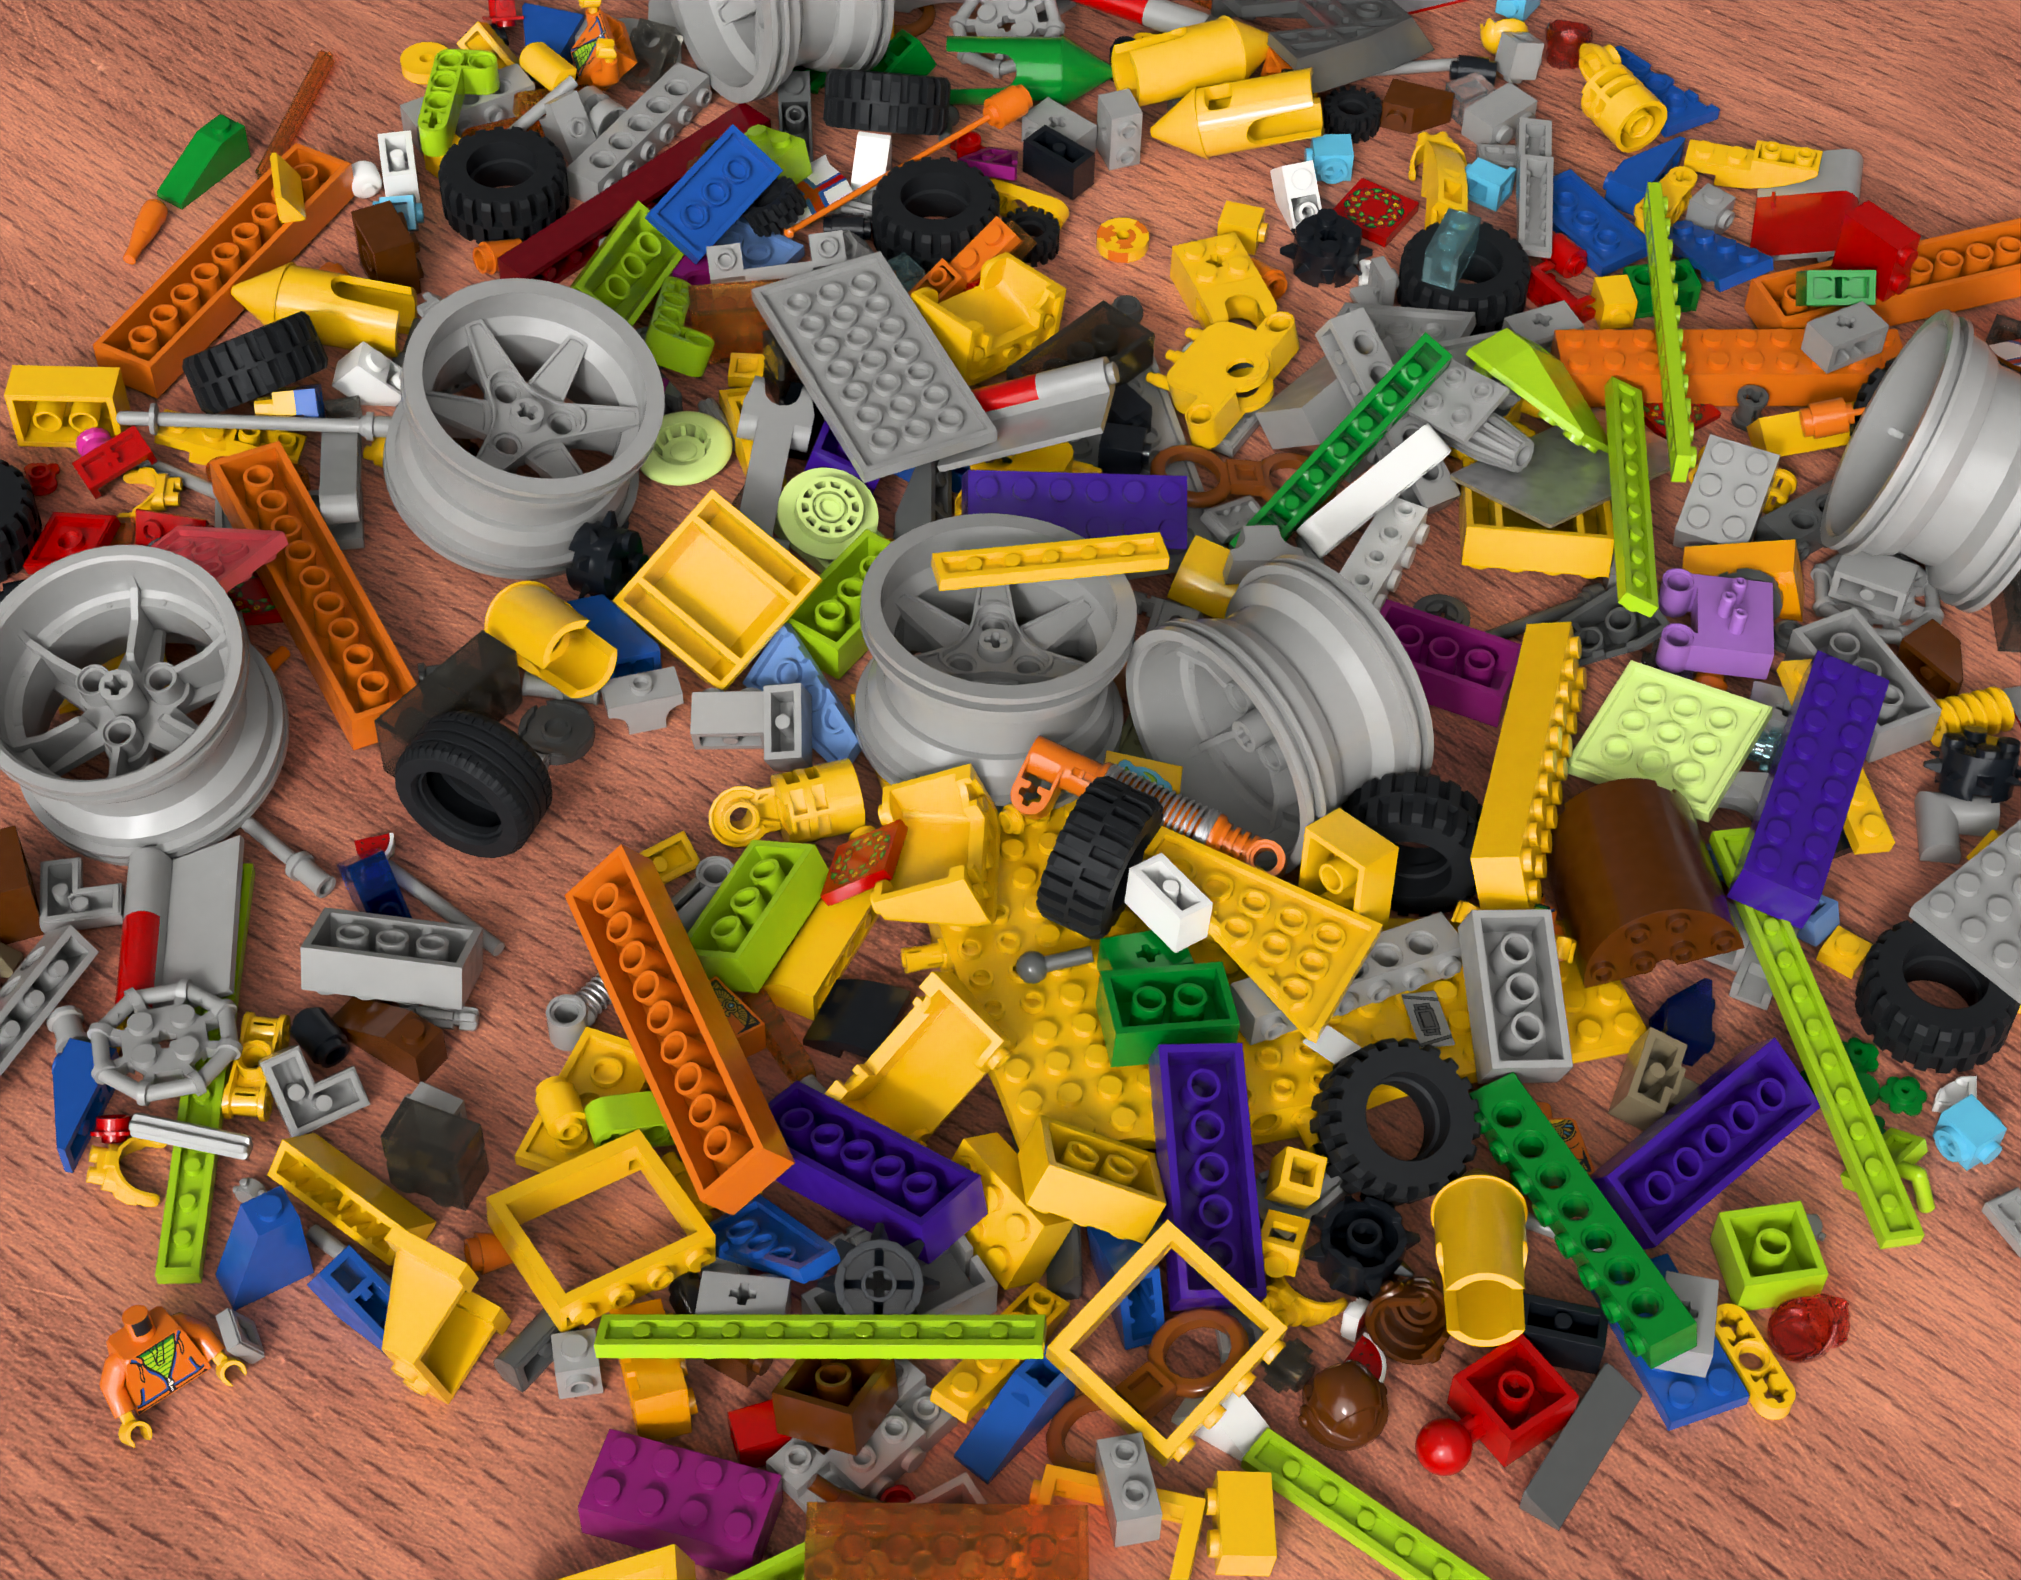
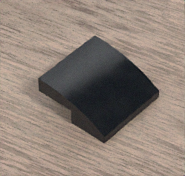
M837 979L806 1033L803 1045L841 1058L845 1050L869 1059L897 1027L911 1001V991L868 980Z

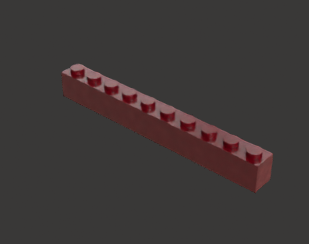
M746 103L738 104L498 257L500 279L526 278L560 283L588 263L599 248L600 239L608 236L617 222L638 200L651 210L686 174L687 162L700 155L701 145L706 140L713 137L719 139L732 124L743 134L750 127L757 124L771 128V119Z

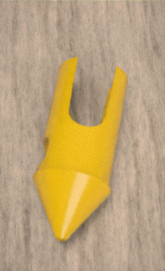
M1222 15L1216 20L1181 27L1162 34L1114 45L1111 55V67L1116 90L1129 88L1139 107L1184 97L1195 86L1202 88L1248 79L1266 59L1268 47H1270L1267 44L1269 33L1229 16Z
M1304 68L1202 88L1195 86L1150 127L1151 137L1207 160L1218 155L1323 137L1324 121L1321 98H1313L1312 92L1313 68Z
M294 262L287 263L233 285L231 289V295L263 325L303 311L310 316L322 345L353 350L364 341L377 351H380L384 356L390 358L398 357L401 352L397 344V333L408 335L413 319L417 318V295L413 287L297 266Z
M520 581L513 583L501 590L488 607L484 630L492 650L500 657L514 662L525 671L541 678L570 698H582L597 692L610 679L616 666L617 649L586 626L590 620L578 613L569 603L559 598L549 587L540 582ZM561 639V641H560V643L558 644V646L556 647V649L553 650V648L556 646V644H557V643L559 642V640Z
M1473 1168L1461 1177L1448 1183L1438 1192L1433 1200L1430 1215L1435 1230L1436 1258L1443 1281L1447 1332L1457 1340L1468 1345L1493 1347L1508 1343L1525 1331L1523 1289H1525L1524 1270L1528 1254L1526 1236L1528 1210L1524 1197L1516 1187L1480 1168Z

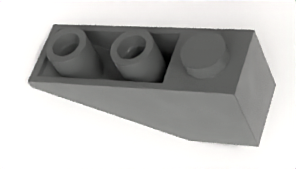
M792 71L787 80L778 86L779 131L805 139L811 163L813 162L810 71Z

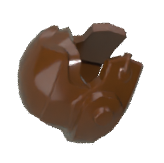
M1410 1277L1403 1280L1385 1281L1366 1308L1365 1325L1373 1343L1388 1358L1411 1365L1433 1364L1440 1360L1441 1354L1445 1349L1444 1344L1451 1335L1447 1332L1444 1295L1435 1281L1427 1277Z
M1348 1360L1344 1363L1331 1365L1316 1374L1312 1385L1302 1386L1303 1405L1299 1409L1298 1422L1312 1438L1327 1448L1338 1451H1352L1362 1448L1379 1437L1387 1424L1389 1414L1386 1396L1387 1388L1384 1383L1375 1378L1371 1371L1359 1361Z

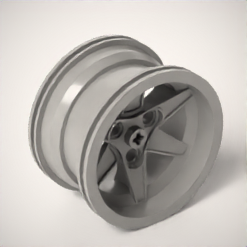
M670 0L680 33L699 71L710 75V85L725 99L739 104L770 96L779 85L787 80L795 66L800 65L811 70L827 73L830 69L872 70L878 65L887 50L894 19V0Z
M506 278L480 282L452 293L425 314L414 329L407 345L401 370V401L390 420L383 451V471L387 490L399 515L414 534L432 550L464 568L494 577L523 580L542 579L565 574L566 567L572 569L575 552L569 550L575 533L584 523L602 522L610 510L615 511L618 527H621L629 520L639 486V469L644 465L653 450L664 416V386L653 354L637 331L613 309L599 300L565 285L537 279ZM475 380L484 393V400L440 392L453 385ZM567 397L574 403H564ZM451 437L464 439L480 438L484 442L475 457L464 450ZM571 449L600 451L613 456V459L608 464L584 474L569 452ZM527 464L539 473L540 478L517 475L516 472L519 466Z
M1943 309L1925 321L1909 339L1887 370L1862 413L1832 480L1822 514L1820 538L1824 546L1837 550L1845 556H1853L1860 551L1871 556H1889L1900 552L1925 564L1928 583L1938 589L1940 599L1944 603L1955 606L1966 613H1974L1987 606L2006 588L2021 569V374L1998 364L1997 357L1987 342L1974 334L1973 324L1970 320L1958 317L1954 312Z
M984 513L943 518L914 528L891 542L878 554L870 565L861 591V631L873 657L865 667L857 685L854 725L860 748L871 766L883 779L892 785L971 763L999 814L1004 806L1012 804L1010 796L1012 786L1031 746L1038 736L1041 735L1102 764L1106 750L1118 753L1123 727V706L1118 688L1113 679L1120 673L1130 656L1137 623L1135 595L1125 574L939 591L931 567L932 553L1085 539L1070 530L1052 523L1017 515ZM1032 774L1028 778V781L1032 782L1037 788L1041 786L1050 791L1053 785ZM1037 788L1034 793L1026 792L1024 798L1027 801L1039 798ZM1062 789L1052 810L1071 803L1079 797Z
M143 545L103 546L69 555L47 565L20 583L0 603V769L20 785L24 798L33 813L48 832L60 843L90 859L119 866H128L131 853L147 846L161 850L174 860L222 841L242 826L264 802L281 772L286 757L290 726L288 707L281 686L270 666L258 650L248 642L245 627L231 599L217 580L205 569L186 557L156 547ZM165 643H186L206 647L201 653L175 666L164 662ZM126 653L118 669L108 671V669L102 666V664L112 658ZM64 699L84 712L81 716H77L48 731L51 721ZM216 699L213 707L199 726L185 715ZM156 749L167 754L153 762ZM103 751L109 757V774L105 779L72 780L61 778L62 775Z
M1294 554L1274 557L1250 571L1242 579L1236 593L1228 604L1225 619H1172L1165 621L1141 635L1135 641L1127 660L1126 691L1129 709L1136 733L1147 759L1183 766L1180 794H1182L1183 798L1188 797L1189 801L1195 800V804L1201 803L1202 807L1208 806V810L1214 808L1215 811L1218 810V813L1221 812L1227 815L1229 822L1234 824L1233 830L1239 826L1243 828L1242 834H1245L1246 831L1252 832L1251 838L1258 835L1278 843L1287 857L1288 865L1285 874L1301 865L1305 827L1335 809L1343 807V804L1348 801V797L1356 789L1362 788L1364 783L1374 778L1379 781L1382 779V776L1390 773H1396V776L1405 775V772H1417V775L1427 777L1428 773H1430L1434 755L1432 719L1422 684L1407 652L1388 622L1368 598L1341 574L1317 560ZM1269 851L1262 852L1256 858L1255 863L1264 870L1270 871L1277 865V855Z

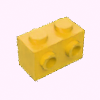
M1217 1471L1212 1488L1206 1487L1204 1498L1206 1499L1204 1512L1205 1515H1212L1213 1528L1207 1531L1206 1551L1207 1557L1214 1558L1215 1575L1270 1577L1277 1558L1271 1472Z

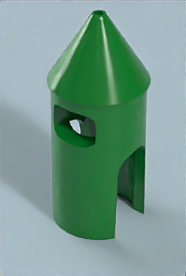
M1063 34L1062 37L947 36L946 51L994 53L1008 55L1016 64L1017 72L1014 81L1010 85H1023L1029 91L1032 101H1043L1049 97L1065 107L1113 78L1110 64ZM1007 87L951 89L950 104L984 105V101Z

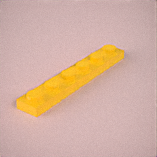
M1155 532L932 553L931 567L939 591L1165 570L1169 567L1170 557L1161 533Z
M1812 659L1781 661L1776 670L1791 706L1793 705L1801 679ZM1862 767L1843 829L1854 855L1890 852L1895 841Z

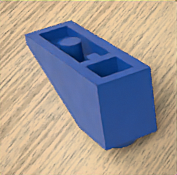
M1679 136L1623 160L1614 172L1610 171L1605 178L1603 189L1606 190L1605 200L1615 209L1634 216V207L1645 197L1647 183L1659 182L1670 169L1680 165L1686 138Z
M69 1038L63 1052L56 1055L52 1065L56 1145L64 1170L69 1173L74 1172L92 1137L90 1136V1131L96 1128V1117L103 1115L115 1091L114 1088L107 1084H97L91 1076V1071L94 1068L92 1044ZM109 1047L110 1059L119 1058L117 1049Z
M348 1245L307 1286L338 1318L381 1350L390 1286Z

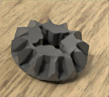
M1443 594L1428 595L1418 600L1413 606L1415 609L1441 617L1442 613H1445V619L1468 627L1470 625L1471 617L1468 608L1460 600L1452 596Z

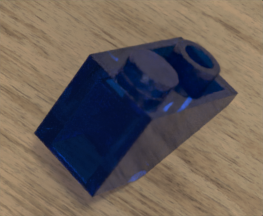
M370 849L337 864L349 895L359 912L412 918L383 850Z
M1704 978L1671 996L1649 1018V1028L1652 1027L1688 1045L1682 1064L1691 1067L1704 1054H1708L1712 1050L1715 1042V1032L1712 1030V1015L1716 1003L1715 999L1712 998V980Z

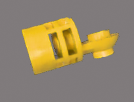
M1583 43L1579 49V68L1587 83L1581 92L1583 94L1581 99L1582 112L1622 152L1631 153L1644 148L1659 135L1667 120L1666 106L1622 64L1620 55L1611 44L1602 47L1598 44Z
M849 758L817 764L809 768H799L787 773L773 774L770 778L771 785L756 789L748 786L731 787L721 792L714 799L709 810V826L713 835L722 844L733 848L747 847L751 840H760L766 833L780 830L784 842L804 843L852 833L856 829L866 826L862 793L854 766ZM739 807L747 808L746 815L741 820H730V815L735 809Z

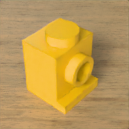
M1268 1209L1261 1229L1265 1274L1274 1278H1279L1283 1275L1296 1276L1305 1250L1310 1219ZM1274 1228L1297 1234L1294 1242L1272 1236Z

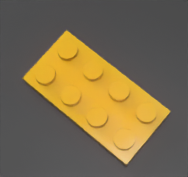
M587 1026L559 1076L565 1077L568 1082L574 1085L584 1109L587 1104L599 1097L644 1092L649 1086L629 1040ZM538 1112L514 1156L516 1165L541 1173L593 1150L595 1146L588 1125L585 1126L580 1135L570 1140L550 1137Z

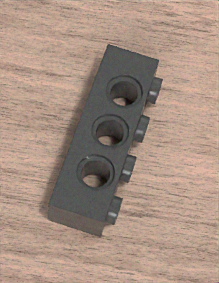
M1832 480L1761 517L1753 542L1796 539L1800 562L1804 561L1811 553L1821 548H1828L1821 542L1820 527Z

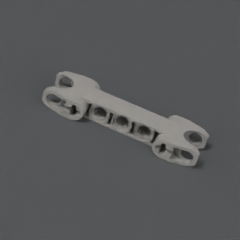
M755 375L750 390L743 401L736 434L737 438L753 441L739 511L772 537L789 449L807 452L815 414L813 399L805 386L801 389V394L796 402L790 405H778L771 402L766 396L765 377ZM772 537L787 551L789 550L790 541Z

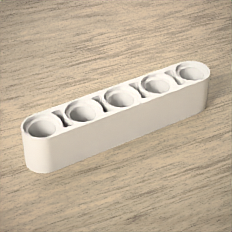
M1429 423L1425 424L1306 520L1296 532L1319 559L1323 558L1439 464L1452 450Z

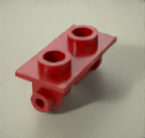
M488 0L489 16H482L483 20L491 21V24L495 23L497 27L516 26L515 20L524 19V16L516 14L514 0Z
M136 509L135 544L151 546L176 526H214L209 525L207 519Z

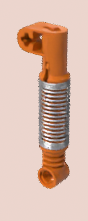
M1041 735L1036 738L1011 789V802L1015 809L1026 818L1035 820L1041 819L1050 813L1062 789L1080 797L1081 794H1084L1086 787L1093 783L1095 778L1110 776L1159 800L1163 807V820L1160 827H1166L1255 868L1256 858L1259 854L1266 851L1273 852L1277 855V865L1274 869L1266 871V873L1281 879L1287 869V857L1281 846L1275 841L1258 835L1251 838L1252 832L1246 831L1245 834H1242L1243 828L1239 826L1233 830L1234 824L1229 822L1227 815L1221 812L1218 813V810L1215 811L1214 808L1208 810V806L1202 807L1201 803L1195 804V800L1189 801V798H1183L1182 794L1176 795V792H1170L1169 788L1163 789V786H1157L1156 782L1150 783V780H1144L1143 776L1137 777V773L1131 774L1130 770L1125 771L1124 767H1120V765L1117 766V764L1111 762L1099 763ZM1030 774L1053 784L1050 791L1041 786L1037 788L1032 782L1028 781ZM1037 788V793L1041 796V800L1039 803L1032 801L1028 807L1029 802L1024 798L1026 792L1034 793Z

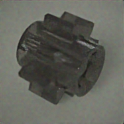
M1298 1338L1294 1341L1288 1340L1287 1343L1284 1342L1286 1344L1285 1348L1270 1365L1264 1360L1261 1362V1366L1265 1368L1264 1372L1267 1373L1263 1381L1277 1393H1280L1282 1390L1287 1392L1289 1389L1295 1393L1299 1392L1302 1386L1309 1382L1315 1372L1316 1367L1309 1358L1313 1350Z

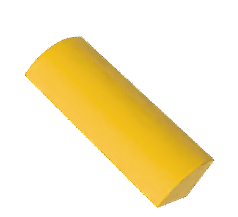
M1856 401L1848 402V403H1851V404H1852V407H1854V403H1855ZM1799 411L1758 418L1746 427L1752 447L1778 454L1780 457L1846 446L1851 438L1850 425L1848 433L1814 439L1813 436L1804 437Z
M316 1133L282 1139L267 1176L279 1185H282V1187L389 1266L394 1265L395 1252L384 1239L394 1224L426 1241L437 1223Z

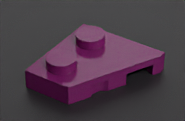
M986 147L958 158V160L967 162L970 168L977 167L984 173V176L987 175L989 178L1017 180L1018 151Z

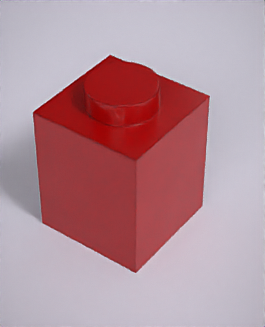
M773 1399L727 1412L729 1435L739 1464L754 1468L764 1466L769 1458L793 1438L777 1433Z

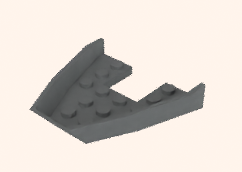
M1212 0L1211 15L1216 18L1222 15L1238 17L1242 20H1254L1256 17L1305 19L1309 25L1314 27L1269 32L1267 43L1293 68V71L1313 68V93L1324 92L1395 69L1435 50L1413 17L1393 0Z

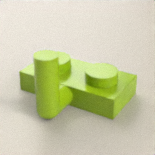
M1890 1127L1882 1136L1899 1176L1912 1182L1918 1210L1922 1213H1929L1935 1209V1203L1928 1174L1923 1167L1915 1165L1928 1152L1926 1140L1923 1137ZM1846 1169L1840 1175L1843 1188L1856 1192Z

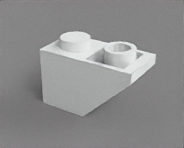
M858 132L851 178L852 191L892 169L891 135ZM877 186L852 200L872 204L873 191Z
M1313 160L1270 170L1276 204L1290 230L1292 228L1296 229V226L1303 219L1316 215L1322 209Z
M363 341L337 362L332 387L359 405L396 407L401 401L400 381L402 368Z

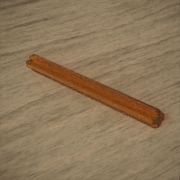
M321 50L316 54L255 171L257 180L271 167V153L276 152L282 156L293 144L335 63L333 54L330 51L325 52Z

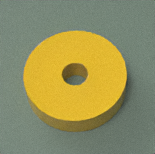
M421 42L409 46L400 56L403 76L413 83L428 85L435 56L440 51L448 48L435 42Z

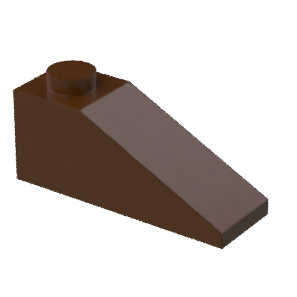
M353 996L332 1017L334 1022L347 1036L349 1042L418 1085L421 1081L425 1083L448 1059L443 1030L411 1010L372 1000H361Z

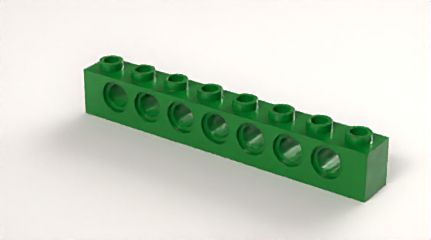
M1425 332L1245 526L1278 525L1281 537L1286 542L1449 367L1453 356ZM1240 532L1230 541L1228 549H1235Z
M1514 1072L1469 1093L1471 1100L1478 1099L1480 1112L1474 1114V1121L1481 1124V1134L1488 1140L1489 1150L1499 1166L1506 1165L1511 1172L1510 1178L1513 1186L1519 1190L1522 1196L1527 1195L1533 1203L1532 1209L1540 1225L1544 1228L1549 1226L1553 1231L1555 1243L1565 1259L1572 1258L1578 1267L1579 1278L1588 1291L1595 1290L1601 1299V1308L1611 1324L1618 1323L1622 1328L1625 1342L1631 1353L1636 1358L1641 1356L1649 1368L1653 1369L1696 1347L1697 1322ZM1551 1186H1559L1558 1188H1548ZM1581 1217L1582 1219L1572 1220L1570 1218ZM1597 1248L1605 1249V1251L1596 1252L1593 1250ZM1620 1280H1625V1281H1628L1629 1283H1626V1284H1618V1283H1615V1282L1620 1281ZM1650 1313L1653 1316L1641 1317L1639 1314Z

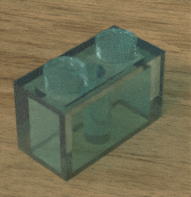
M1451 208L1447 210L1426 248L1421 281L1454 291L1476 250L1481 217Z

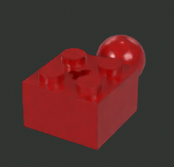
M1521 1334L1516 1339L1498 1346L1453 1376L1447 1404L1461 1420L1457 1422L1449 1418H1437L1426 1423L1416 1437L1415 1451L1420 1464L1432 1474L1451 1476L1459 1473L1467 1466L1472 1456L1473 1444L1480 1440L1505 1468L1563 1429L1575 1412L1579 1395L1532 1343Z

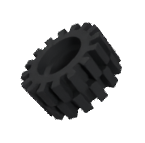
M1345 86L1340 87L1339 92L1336 89L1332 90L1330 95L1327 94L1323 107L1325 133L1351 134L1353 144L1359 143L1360 138L1364 142L1369 140V136L1373 138L1380 127L1382 112L1380 98H1375L1376 94L1372 91L1366 94L1367 89L1361 87L1360 91L1356 90V86H1350V90H1346Z
M782 176L780 180L777 177L743 215L755 234L759 237L763 235L770 237L772 232L775 235L779 234L780 229L785 228L787 230L791 227L789 225L791 222L796 223L799 220L798 216L804 214V208H807V204L792 178L789 177L787 179L786 176Z
M1021 207L1016 208V214L1010 211L1007 213V218L1003 216L1001 219L1022 240L1010 252L1014 257L1024 263H1031V267H1037V262L1040 261L1042 265L1048 263V259L1053 260L1055 258V253L1058 254L1060 226L1057 218L1053 219L1052 213L1048 212L1044 215V209L1041 208L1034 212L1033 207H1027V211L1023 212ZM1023 236H1034L1035 238H1025Z

